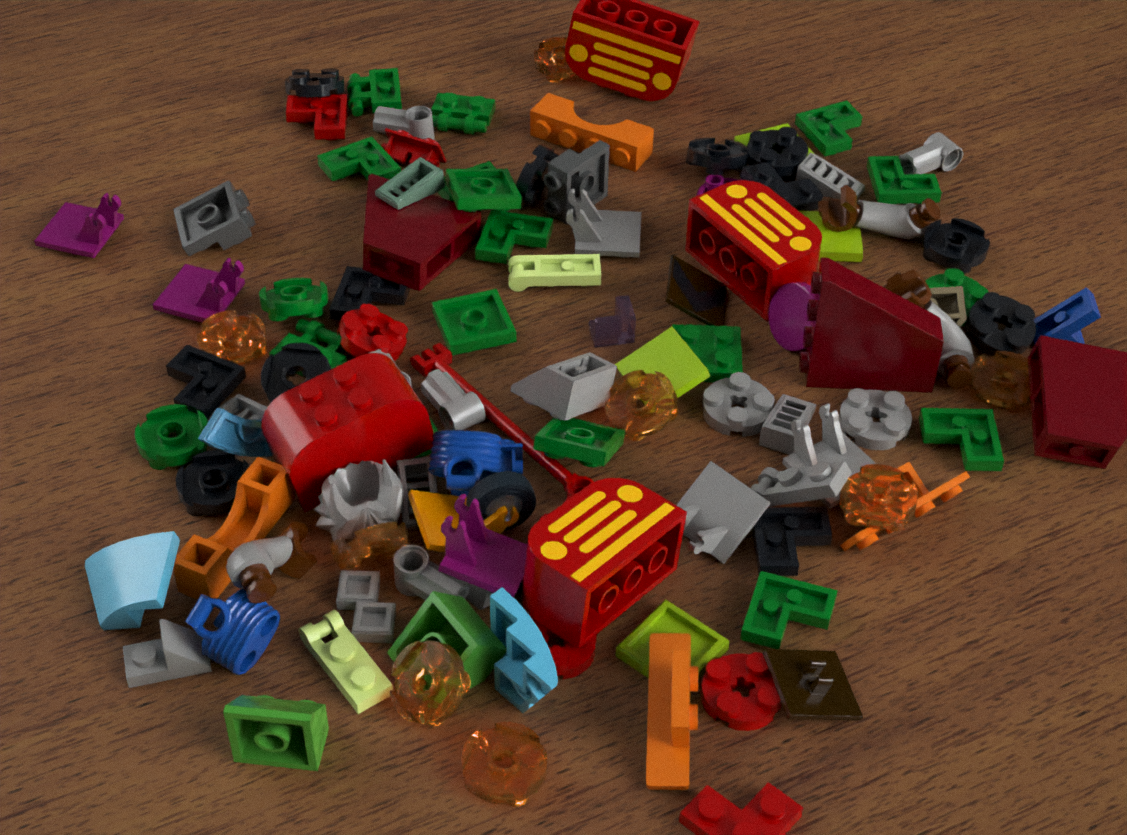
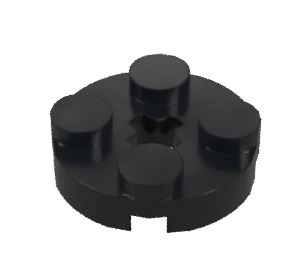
M309 69L292 70V76L285 79L286 93L290 95L292 90H296V96L298 97L330 96V90L336 88L337 94L345 91L344 77L339 75V69H322L321 73H310Z
M782 127L779 130L754 131L750 134L747 144L748 164L755 165L768 162L780 177L791 176L797 173L799 165L808 156V146L801 137L797 136V131L791 127Z
M715 138L694 139L689 142L686 163L693 166L706 167V173L712 175L724 174V169L742 171L748 163L747 146L725 139V145L715 144Z
M544 144L538 145L532 152L537 158L531 164L526 162L516 183L522 196L521 204L531 207L536 198L540 200L543 198L548 189L544 183V175L548 173V162L559 156V154L554 152V149Z
M952 218L951 223L941 224L942 219L931 223L926 228L923 239V257L926 260L944 267L959 269L966 274L971 271L972 267L980 265L986 259L990 241L985 239V231L979 225L959 218Z
M988 292L972 306L965 321V328L967 334L971 332L972 336L976 339L973 344L979 350L992 357L1010 358L1012 354L1024 353L1033 341L1036 334V325L1033 320L1035 312L1030 306L1021 304L1012 298L995 292ZM995 322L1005 325L1004 331L997 329L998 324Z
M291 343L283 346L282 351L277 352L274 356L271 354L266 359L261 371V385L270 403L282 393L298 386L294 385L292 381H288L289 377L296 376L297 371H302L303 376L306 378L304 382L332 369L327 358L318 348L307 343Z
M219 450L206 451L192 457L193 463L188 465L185 470L182 466L176 475L178 496L180 501L186 506L187 512L192 516L219 515L230 512L236 495L237 481L250 467L244 459L242 462L235 459V455ZM219 479L220 484L210 485L212 480Z

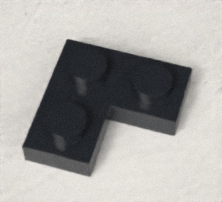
M768 162L745 166L740 174L742 180L755 181L768 186L798 211L818 209V201H822L824 197L809 178L785 183Z
M347 266L329 308L330 319L341 321L342 316L346 312L359 309L360 305L371 304V302L405 305L410 288L373 275V273L365 271L363 268Z
M186 345L166 365L168 376L188 383L173 399L174 404L186 405L188 411L198 414L197 410H199L206 418L246 378L245 367L190 345Z
M827 507L767 508L752 527L758 575L760 571L780 576H798L799 562L796 546L831 545L832 530Z

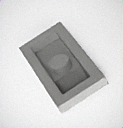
M159 619L161 639L123 646L125 673L129 688L212 672L210 658L202 655L201 643L203 638L197 635L194 630L165 619Z

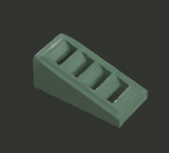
M419 157L375 191V196L399 210L444 188L443 170Z

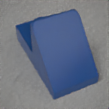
M1085 287L1034 319L1036 325V334L1033 339L1034 345L1040 335L1085 344L1081 329L1101 318L1094 294Z

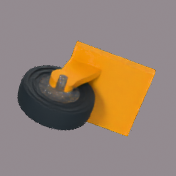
M504 471L491 474L477 482L470 490L464 502L465 506L470 507L471 502L476 498L479 502V509L485 527L501 534L518 527L532 515L536 507V496L531 483L525 476L517 472ZM418 490L409 491L408 498L427 550L445 552L446 536L441 531V525L446 517L453 516L451 526L457 529L459 514L456 512L454 504L459 496Z

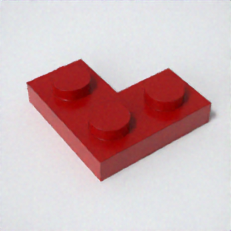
M330 94V96L325 97L288 95L286 121L297 123L315 122V140L325 139L333 141L345 139L348 109L347 94Z
M769 782L742 810L709 785H706L680 812L679 823L695 835H785L802 817L803 807Z

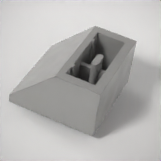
M589 352L547 366L512 384L510 391L522 397L526 403L539 406L550 412L551 416L556 419L569 420L609 404L617 366Z

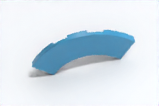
M216 408L198 440L212 448L233 455L248 457L272 456L262 431V419L250 420L241 418L223 408Z

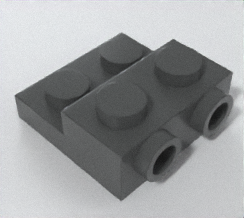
M599 140L580 154L568 149L548 162V173L544 175V183L548 188V199L544 201L543 205L545 211L550 216L568 224L566 214L568 210L573 209V217L576 218L574 206L568 201V194L571 189H575L576 198L581 197V190L584 189L594 205L608 196L609 144Z
M230 180L173 209L182 248L188 256L206 250L216 242L220 244L223 250H226L252 236L250 228L255 226L256 223L252 214L247 209L250 203L242 189L236 190Z

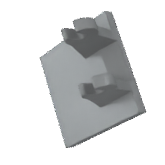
M575 189L569 191L568 201L574 206L576 218L573 217V209H570L566 214V221L573 229L575 254H600V256L639 258L642 212L597 210L584 189L581 190L580 198L575 197Z
M827 403L819 408V415L822 419V441L813 445L809 425L806 424L801 427V418L793 420L791 422V431L794 435V453L784 457L782 464L787 468H803L814 466L820 462L833 463L845 461L852 473L837 497L820 499L831 509L846 501L847 497L887 473L842 432L837 410L829 413L830 404Z
M710 461L677 504L678 507L687 511L683 535L691 540L688 549L694 554H699L701 551L709 553L725 564L771 503Z

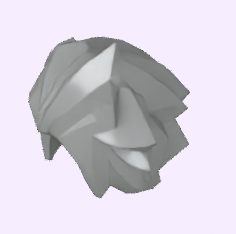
M385 459L382 461L383 465L373 461H361L358 465L349 463L346 468H338L334 475L331 474L323 482L322 493L318 496L321 504L314 509L321 516L315 526L330 532L333 541L350 538L360 548L367 535H374L376 532H388L390 524L397 523L404 506L405 493L399 477L390 468Z

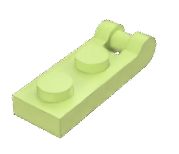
M600 254L516 255L508 261V271L510 273L508 284L513 291L520 292L527 287L601 285Z
M335 609L323 615L322 621L314 625L308 623L298 629L304 645L358 714L393 695V684L345 626L342 617ZM331 634L334 639L325 644L322 638Z

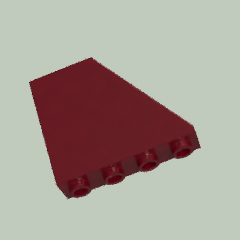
M370 174L368 176L363 237V270L420 292L479 240L481 211L466 212L457 210L453 201L433 194L398 210L375 196V191L390 179Z
M821 257L819 272H812L811 294H815L814 300L808 299L807 321H811L810 326H804L803 347H807V351L800 352L799 372L805 373L806 387L861 388L864 390L932 393L944 343L940 317L829 258Z
M1040 335L1027 358L1034 456L1105 469L1127 439V352Z

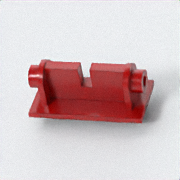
M388 128L385 129L389 141L388 143H383L381 147L395 162L405 164L408 156L411 155L408 162L409 165L419 157L436 167H439L440 162L446 163L447 160L442 148L435 140L417 138L404 130L394 131Z

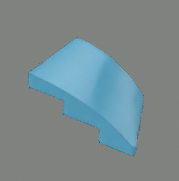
M174 531L153 533L123 540L99 550L85 560V569L98 621L103 630L140 628L144 610L164 607L180 544V539Z
M501 587L490 595L491 631L506 647V653L503 658L494 664L495 690L524 713L557 686L558 676L552 654L541 631L518 601Z

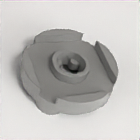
M735 372L731 374L730 378L720 379L704 390L702 402L703 417L706 423L719 433L730 435V431L742 432V437L752 436L761 432L766 418L774 408L775 399L766 387L751 380L749 375ZM734 404H739V405L744 406V408L739 407V406H736V407H731V406L734 405Z
M855 388L848 392L847 399L841 405L839 422L842 432L845 435L847 432L850 436L854 437L856 445L870 450H888L895 447L897 441L902 440V438L904 441L908 437L912 423V414L909 407L905 404V397L897 391L885 392ZM872 417L879 418L880 421L873 422Z

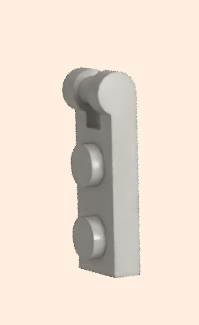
M845 461L833 463L820 462L814 466L803 468L791 467L785 471L766 467L758 477L759 483L753 484L751 489L771 503L769 507L837 497L852 471Z

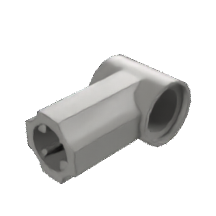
M378 106L375 110L373 129L377 133L386 134L385 129L388 128L394 131L404 130L412 136L421 139L430 138L434 140L435 138L432 111L426 106H413L408 110Z
M937 132L932 134L923 146L900 155L899 159L904 174H924L939 167L947 172L959 165L963 158V150L944 134Z
M439 369L428 373L427 378L421 383V392L438 410L441 423L446 430H465L485 420V410L477 394L472 391L465 393L447 372H441Z
M406 545L395 553L393 560L395 586L401 594L419 596L424 600L428 598L432 591L456 595L464 599L468 595L469 585L462 580L438 571L439 566L429 560L428 553L424 548L418 545Z

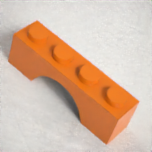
M547 93L530 110V136L579 153L601 140L610 145L609 163L634 172L653 153L654 128L628 119L611 125H598L586 122L574 112V101L551 93Z
M259 456L237 481L236 495L232 508L220 529L207 539L194 534L176 555L173 571L178 592L197 600L201 594L216 599L231 582L226 569L227 559L231 553L243 543L264 539L295 500L292 484L283 465Z

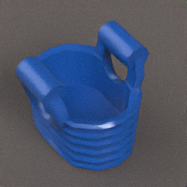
M442 430L433 434V441L431 442L433 446L430 449L432 453L429 456L431 460L428 471L432 475L446 479V487L451 491V495L460 496L466 494L467 497L472 487L481 479L501 472L502 466L500 462L502 459L500 455L502 452L500 448L502 447V438L499 435L489 432ZM462 470H470L474 472L473 476L458 475V473Z
M240 589L228 597L226 601L201 594L185 622L193 627L197 635L203 638L201 643L202 655L227 668L235 675H242L250 670L264 653L279 626L280 613L271 605L269 606L266 601L262 603L250 602L246 591ZM216 607L220 612L215 618L213 625L218 630H206L203 625L213 608Z

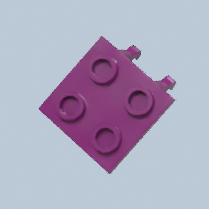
M105 193L100 200L98 208L65 202L34 240L35 246L95 258L124 220L123 214L117 213L121 206L120 198L115 194L111 198V202L108 193Z
M231 258L225 260L220 272L185 264L153 303V309L214 326L245 285V279L239 278L244 271V266L237 260L233 267Z
M466 494L460 495L454 504V508L459 514L457 529L451 526L453 516L446 517L441 525V531L446 536L445 557L440 563L438 571L491 593H495L503 587L514 598L524 579L527 544L487 529L479 509L478 500L474 498L470 507H467L464 504Z

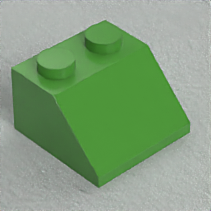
M432 591L393 643L387 654L430 708H437L485 681L494 669V664L506 653V647L463 597Z
M241 695L225 705L223 714L234 762L318 771L329 730L325 704L316 703L311 700L275 699L267 695L257 697Z

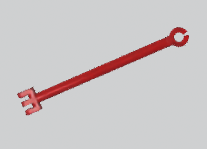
M442 343L433 345V351L429 348L422 351V357L418 354L410 357L411 365L424 378L427 377L428 373L439 369L441 372H447L465 393L472 391L477 394L483 404L485 417L515 443H523V450L564 486L567 498L570 495L577 494L594 482L589 477L578 476L576 473L572 474L556 459L547 457L542 451L534 450V440L449 366V364L453 363L452 352Z

